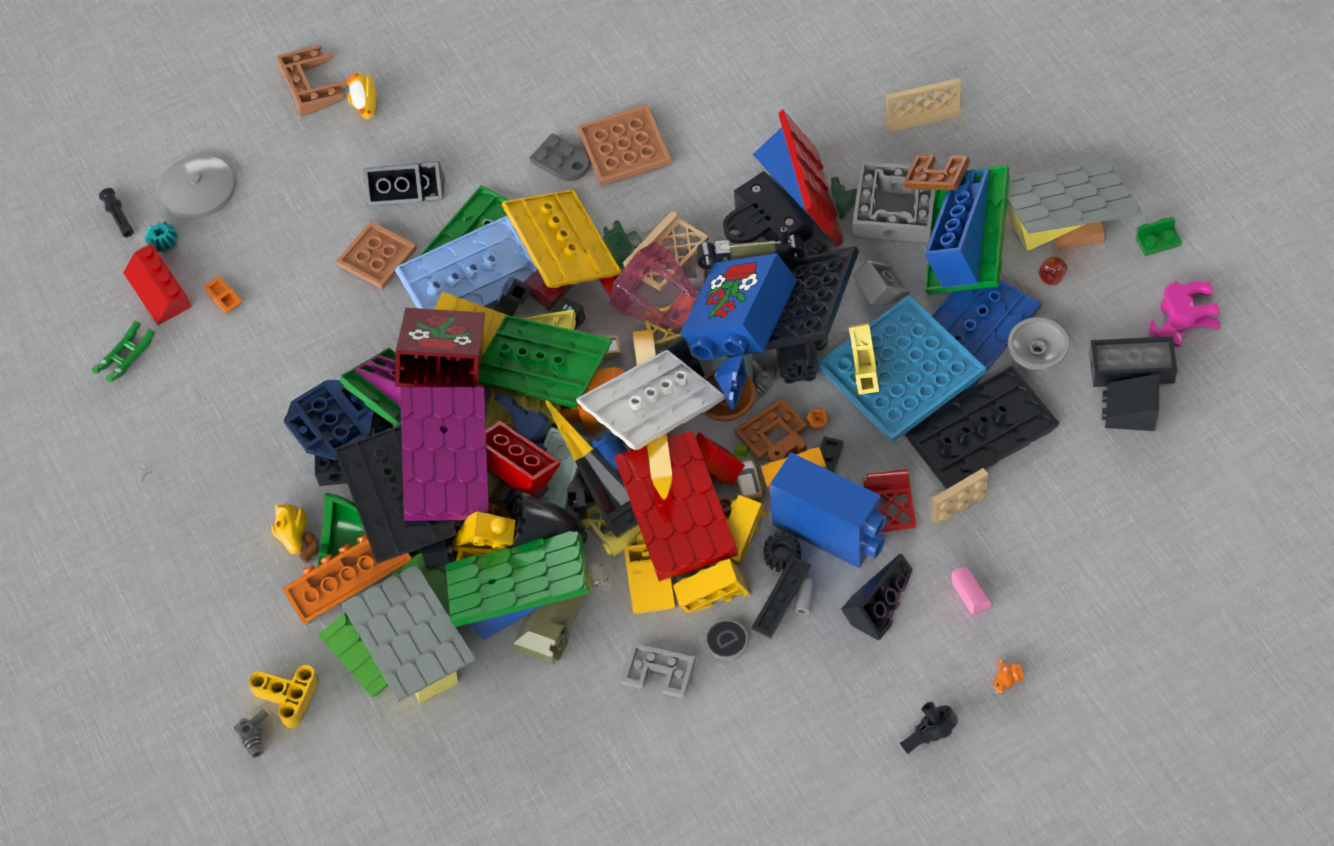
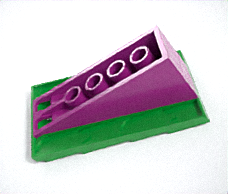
M387 348L342 374L340 382L344 384L348 391L363 400L367 407L392 423L393 427L401 425V387H395L396 352L391 348Z

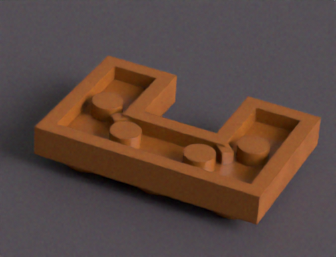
M916 155L903 185L906 189L957 190L970 163V159L968 156L951 155L944 170H932L936 162L934 155Z
M781 398L734 429V432L756 459L760 461L768 455L769 449L773 446L772 442L765 436L778 426L787 435L793 431L799 435L808 428L804 420L784 398Z

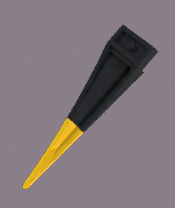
M545 400L606 524L615 537L619 538L638 525L622 479L548 400Z

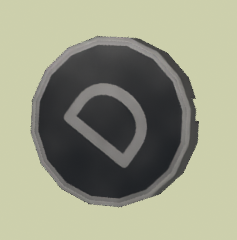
M721 620L714 623L707 631L706 647L714 658L731 661L738 659L744 654L748 644V635L740 623L733 620Z

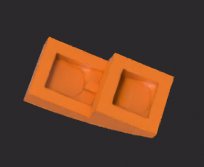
M220 276L204 286V290L226 314L242 304L239 297L231 287L229 288Z

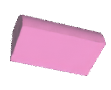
M963 567L952 571L951 583L972 616L991 607L990 600L969 568Z

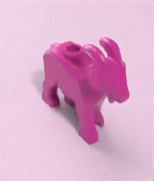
M1172 281V284L1167 285L1163 293V301H1161L1162 313L1166 312L1168 320L1160 329L1155 326L1154 320H1152L1149 329L1150 337L1173 336L1174 346L1180 347L1182 339L1186 337L1185 333H1178L1180 331L1205 326L1220 329L1221 325L1217 317L1206 316L1220 313L1218 304L1194 306L1193 296L1198 293L1205 295L1213 294L1211 281H1193L1186 285Z

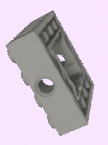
M861 161L853 216V237L929 243L935 189L905 188L903 182L912 165ZM933 167L932 170H938V167ZM878 192L915 195L913 218L909 212L901 211V213L886 212V210L876 211Z

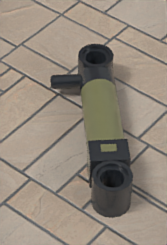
M787 228L780 229V240L729 244V240L715 241V246L710 242H703L696 249L698 266L707 270L712 269L716 262L777 253L781 259L788 260L805 256L803 239L799 235L788 236Z

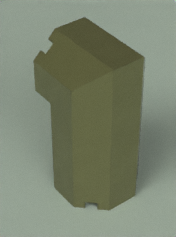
M587 594L545 604L529 613L513 642L515 651L554 665L556 663L555 660L559 661L568 643L565 634H570L571 627Z

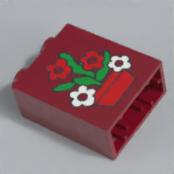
M405 307L396 347L395 387H478L484 350L485 312Z

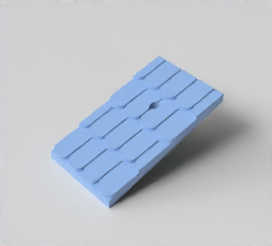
M508 216L403 263L395 269L416 307L422 309H434L442 292L484 307L490 306L497 302L502 293V287L510 277L524 282L534 271L538 270Z

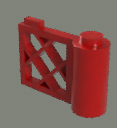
M908 469L866 474V478H863V487L879 494L880 497L888 501L883 508H880V513L886 515L891 521L883 527L881 532L916 528ZM907 494V502L903 506L894 501L897 495ZM891 503L900 509L894 517L885 511ZM904 512L910 516L911 523L903 524L897 518Z

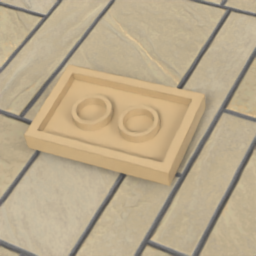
M982 468L931 498L930 519L935 525L941 521H947L954 513L964 511L971 503L981 501L986 496L988 473Z

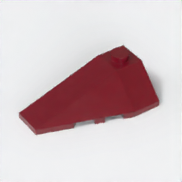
M539 270L534 271L524 281V283L531 286L529 295L549 311L575 285L568 284L558 288H548Z

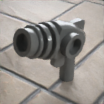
M264 709L251 720L242 718L234 726V730L238 733L241 743L253 758L259 757L264 753L259 732L263 729L260 722L268 716Z

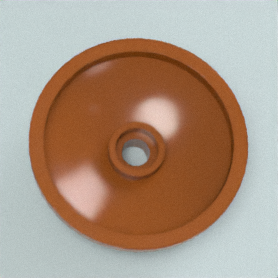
M715 369L703 378L718 389L717 381L714 379ZM747 374V379L735 410H731L724 399L703 414L710 419L723 422L736 420L744 416L752 408L756 398V389L751 377Z

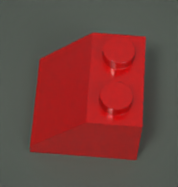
M698 432L696 441L708 473H712V477L719 483L723 484L725 481L732 485L746 465L726 448Z

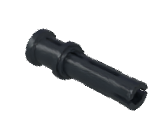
M103 189L99 193V198L104 202L105 210L113 216L124 238L131 237L134 234V230L121 209L122 204L116 198L114 189Z

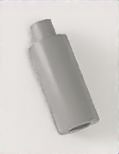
M811 573L807 574L798 590L795 612L799 615L810 614L815 586Z

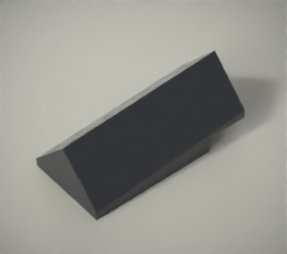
M439 161L363 168L367 206L443 199L445 177Z

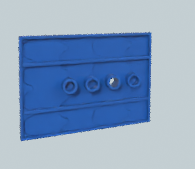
M1000 279L999 287L953 291L934 312L932 317L988 371L1008 346L1011 330L1019 322L1032 318L1040 309L1042 303ZM981 377L964 390L968 391L969 389L973 388L981 379Z

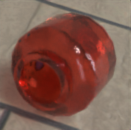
M1056 256L1045 259L1039 269L1040 279L1052 286L1061 283L1067 273L1066 263Z

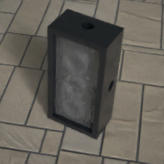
M1173 336L1091 340L1089 358L1093 387H1107L1109 382L1150 375H1160L1159 384H1175L1177 364Z

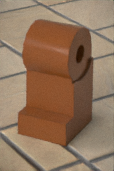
M793 431L769 449V462L784 459L791 452L794 454L805 452L807 444Z

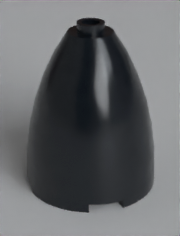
M516 491L511 496L506 508L511 519L515 520L513 544L508 546L507 549L521 546L540 538L545 540L571 531L578 532L582 537V543H586L588 534L585 532L583 525L557 504L524 491Z

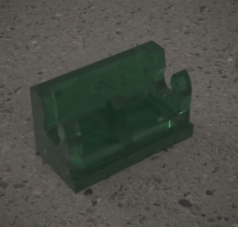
M619 220L613 222L614 228L612 230H608L607 226L604 227L603 240L620 267L624 265L623 262L632 254L634 248Z

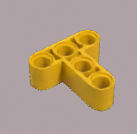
M310 665L300 666L296 670L292 681L264 672H254L248 680L249 686L256 697L281 704L278 714L287 728H295L301 723L319 682L314 669ZM306 676H311L308 680H303ZM259 683H264L262 686L256 687ZM278 689H283L281 692L275 693ZM303 694L300 698L294 699L297 695ZM289 713H294L291 717H286Z

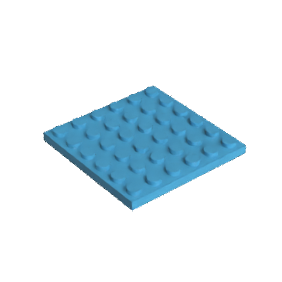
M910 295L869 324L879 392L858 394L851 338L818 361L819 370L891 443L895 442L987 373L986 368Z

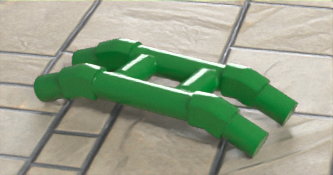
M134 320L131 327L113 350L98 362L97 365L92 367V372L97 374L107 369L113 361L119 366L106 378L109 382L119 379L127 372L126 370L141 353L149 347L156 332L149 328L138 345L132 343L131 341L135 338L137 330L141 323ZM124 348L132 351L126 360L118 356Z

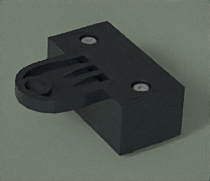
M765 171L734 190L735 210L730 212L723 222L724 235L730 242L734 244L754 242L762 236L767 241L780 240L781 228L788 229V236L799 235L803 239V243L813 237L812 218ZM732 230L740 231L738 234L730 233Z

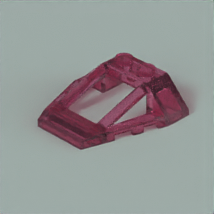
M656 241L638 250L614 281L609 304L626 316H632L639 320L652 322L659 326L679 331L684 325L699 294L685 275L681 266L677 263L673 254ZM665 261L680 279L662 266ZM651 268L682 291L665 314L634 291ZM635 301L652 315L631 307V305Z

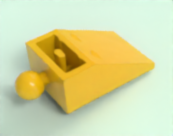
M477 511L468 516L451 542L453 550L458 551L459 547L494 550L507 548L513 544L515 520Z
M639 532L636 536V543L638 545L624 547L633 614L673 609L675 604L671 578L658 581L642 534Z

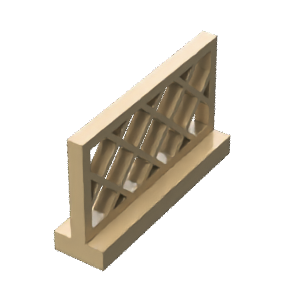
M960 78L886 95L884 119L889 133L962 116L960 107ZM955 86L952 90H947L949 87ZM937 90L933 95L929 94L931 91ZM942 93L946 94L941 99L938 98ZM918 95L915 99H911L912 96ZM923 98H927L925 102L920 103ZM900 99L896 104L892 103V100ZM905 102L909 103L906 107H902Z
M671 211L623 262L625 274L630 277L634 275L661 292L696 254L697 246L707 242L709 236L678 218L677 213ZM680 226L686 229V233L675 234V230ZM699 237L701 240L698 243L690 244L689 238ZM687 238L688 244L676 246V239ZM674 240V246L663 247L662 244L665 241ZM689 249V253L686 256L678 257V250ZM675 251L676 257L664 259V252ZM653 254H662V259L651 260L650 258ZM677 262V266L674 269L666 270V263ZM663 264L664 270L652 272V265ZM649 266L650 272L641 273L638 271L641 267ZM654 276H665V279L660 284L653 280Z

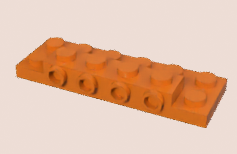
M365 533L357 538L358 543L352 546L348 543L339 548L340 553L334 557L329 554L320 560L322 564L315 568L312 564L303 569V575L285 585L282 589L302 623L305 624L407 564L412 559L409 553L377 564Z

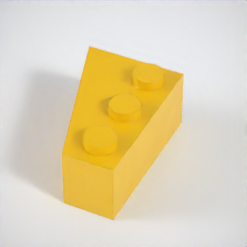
M738 495L737 500L734 499L731 504L730 511L732 512L730 517L726 519L738 550V555L728 559L742 565L752 545L751 540L754 532L758 533L760 526H758L761 516L766 517L768 511L762 503Z
M730 559L719 561L715 566L702 569L691 577L682 578L673 585L679 606L687 614L712 607V602L725 599V602L732 601L731 597L744 593L745 597L751 595L744 574Z

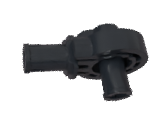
M927 702L923 705L921 710L925 713V716L920 724L914 727L915 732L899 743L907 754L922 743L929 744L931 741H937L940 738H946L951 735L952 729L958 723V718L950 706L942 705L935 707L933 702Z

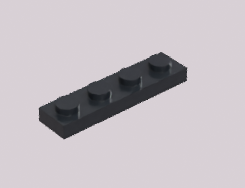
M792 555L755 620L752 630L770 639L772 638L810 571L811 564Z

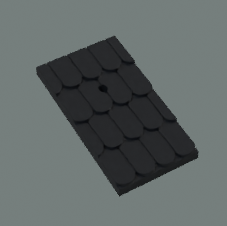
M1010 366L948 401L904 435L945 488L948 489L982 468L987 469L997 464L1003 458L1052 432L1053 429L1058 427L1060 422L1016 369Z
M401 425L334 449L377 564L457 535L452 520L404 521ZM390 469L392 471V474L390 476H386L384 474V470Z

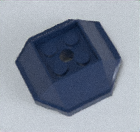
M325 380L291 401L287 415L284 418V424L306 453L338 460L335 448L371 436L375 411L367 407L365 402L348 391L340 380Z

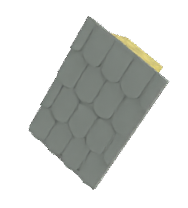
M1105 160L1083 165L1078 163L1052 170L1044 169L1026 174L1022 172L1010 175L1007 210L1011 226L1027 251L1085 224L1143 215L1137 201L1132 197L1128 188L1125 187L1120 177L1113 170L1112 165Z
M417 565L405 569L403 572L386 579L384 582L367 589L365 592L341 604L398 702L415 694L420 704L458 684L457 671L476 661Z

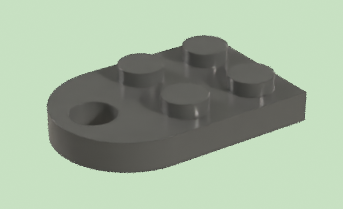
M553 133L529 158L530 163L564 181H575L586 175L590 166L588 155L584 150ZM576 166H582V167H583V168L580 169V170H574V169H573V168L576 167Z

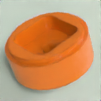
M820 408L811 410L806 418L808 425L816 430L823 428L828 422L826 412Z

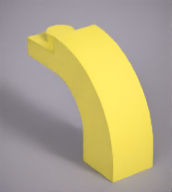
M869 323L849 326L858 394L879 392Z

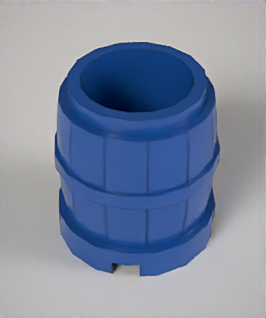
M612 432L602 435L603 439L598 442L596 439L591 441L589 445L621 478L614 456L628 452L624 441Z

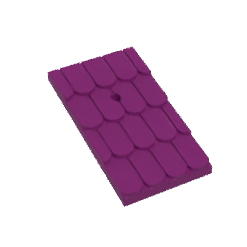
M401 387L404 521L466 520L469 515L477 511L488 514L484 387Z

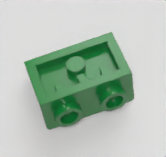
M1174 217L1162 218L1159 221L1150 224L1146 223L1137 228L1135 239L1144 256L1181 246L1182 240L1174 227Z

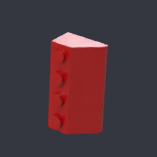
M152 243L133 254L123 274L157 325L192 307L185 291Z
M501 421L485 430L487 469L519 491L536 495L544 490L561 462Z

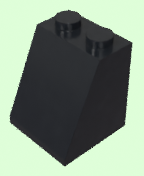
M1160 375L1109 382L1107 390L1102 392V403H1106V408H1102L1101 420H1105V428L1155 431L1159 413Z

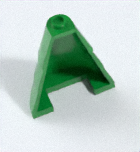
M325 493L318 565L322 564L320 560L325 556L331 554L334 557L340 553L339 548L348 543L350 546L358 543L357 538L365 534L354 502L336 494ZM420 549L409 552V555L414 556L419 554Z

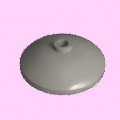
M1035 317L1019 322L1011 330L1008 338V349L1012 358L1023 367L1032 370H1047L1057 366L1065 359L1069 349V339L1065 330L1058 323L1050 319Z

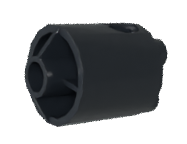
M814 342L776 349L780 374L785 383L792 384L803 380L810 382L816 379V374L820 367Z

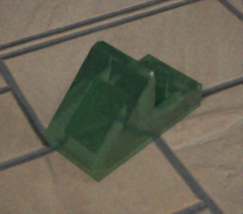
M837 176L831 178V191L839 219H843L856 202L857 189L845 191L844 184H840L839 177Z

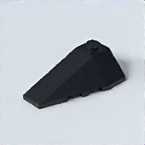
M903 554L897 555L855 592L841 608L853 627L876 640H881L892 626L894 621L892 616L900 605L898 600L901 592L905 591L913 571Z

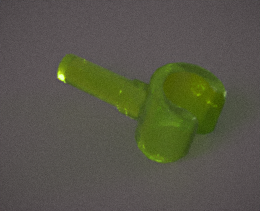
M737 444L733 455L736 458L739 456L746 457L748 453L747 445Z

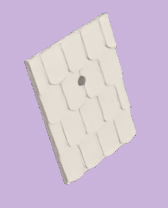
M665 350L576 398V400L585 411L592 414L598 422L609 428L614 435L620 437L629 447L638 450L654 439H659L680 424L688 422L701 412H706L724 400L725 395L670 351Z

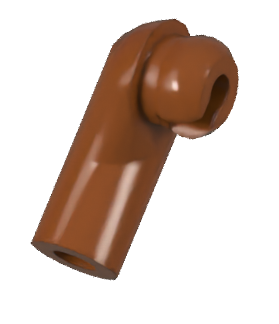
M311 532L304 533L302 538L305 541L306 549L299 555V558L305 563L318 550L317 537Z

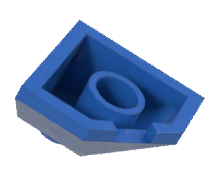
M741 355L722 361L720 368L716 369L714 376L718 389L725 395V400L731 410L736 409L747 379L744 358Z

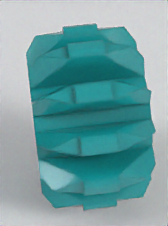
M157 221L155 226L150 224L151 229L146 230L145 241L147 245L152 243L158 253L161 250L165 253L166 249L172 250V245H177L176 239H178V234L174 226L166 221L162 224Z

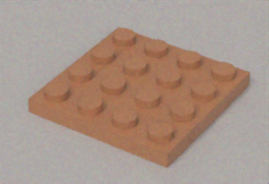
M648 104L577 126L600 186L672 164Z

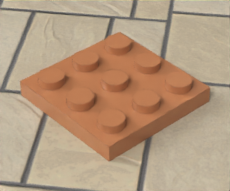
M370 221L336 262L339 267L383 290L397 274L395 271L397 266L406 263L417 250V247L412 242Z

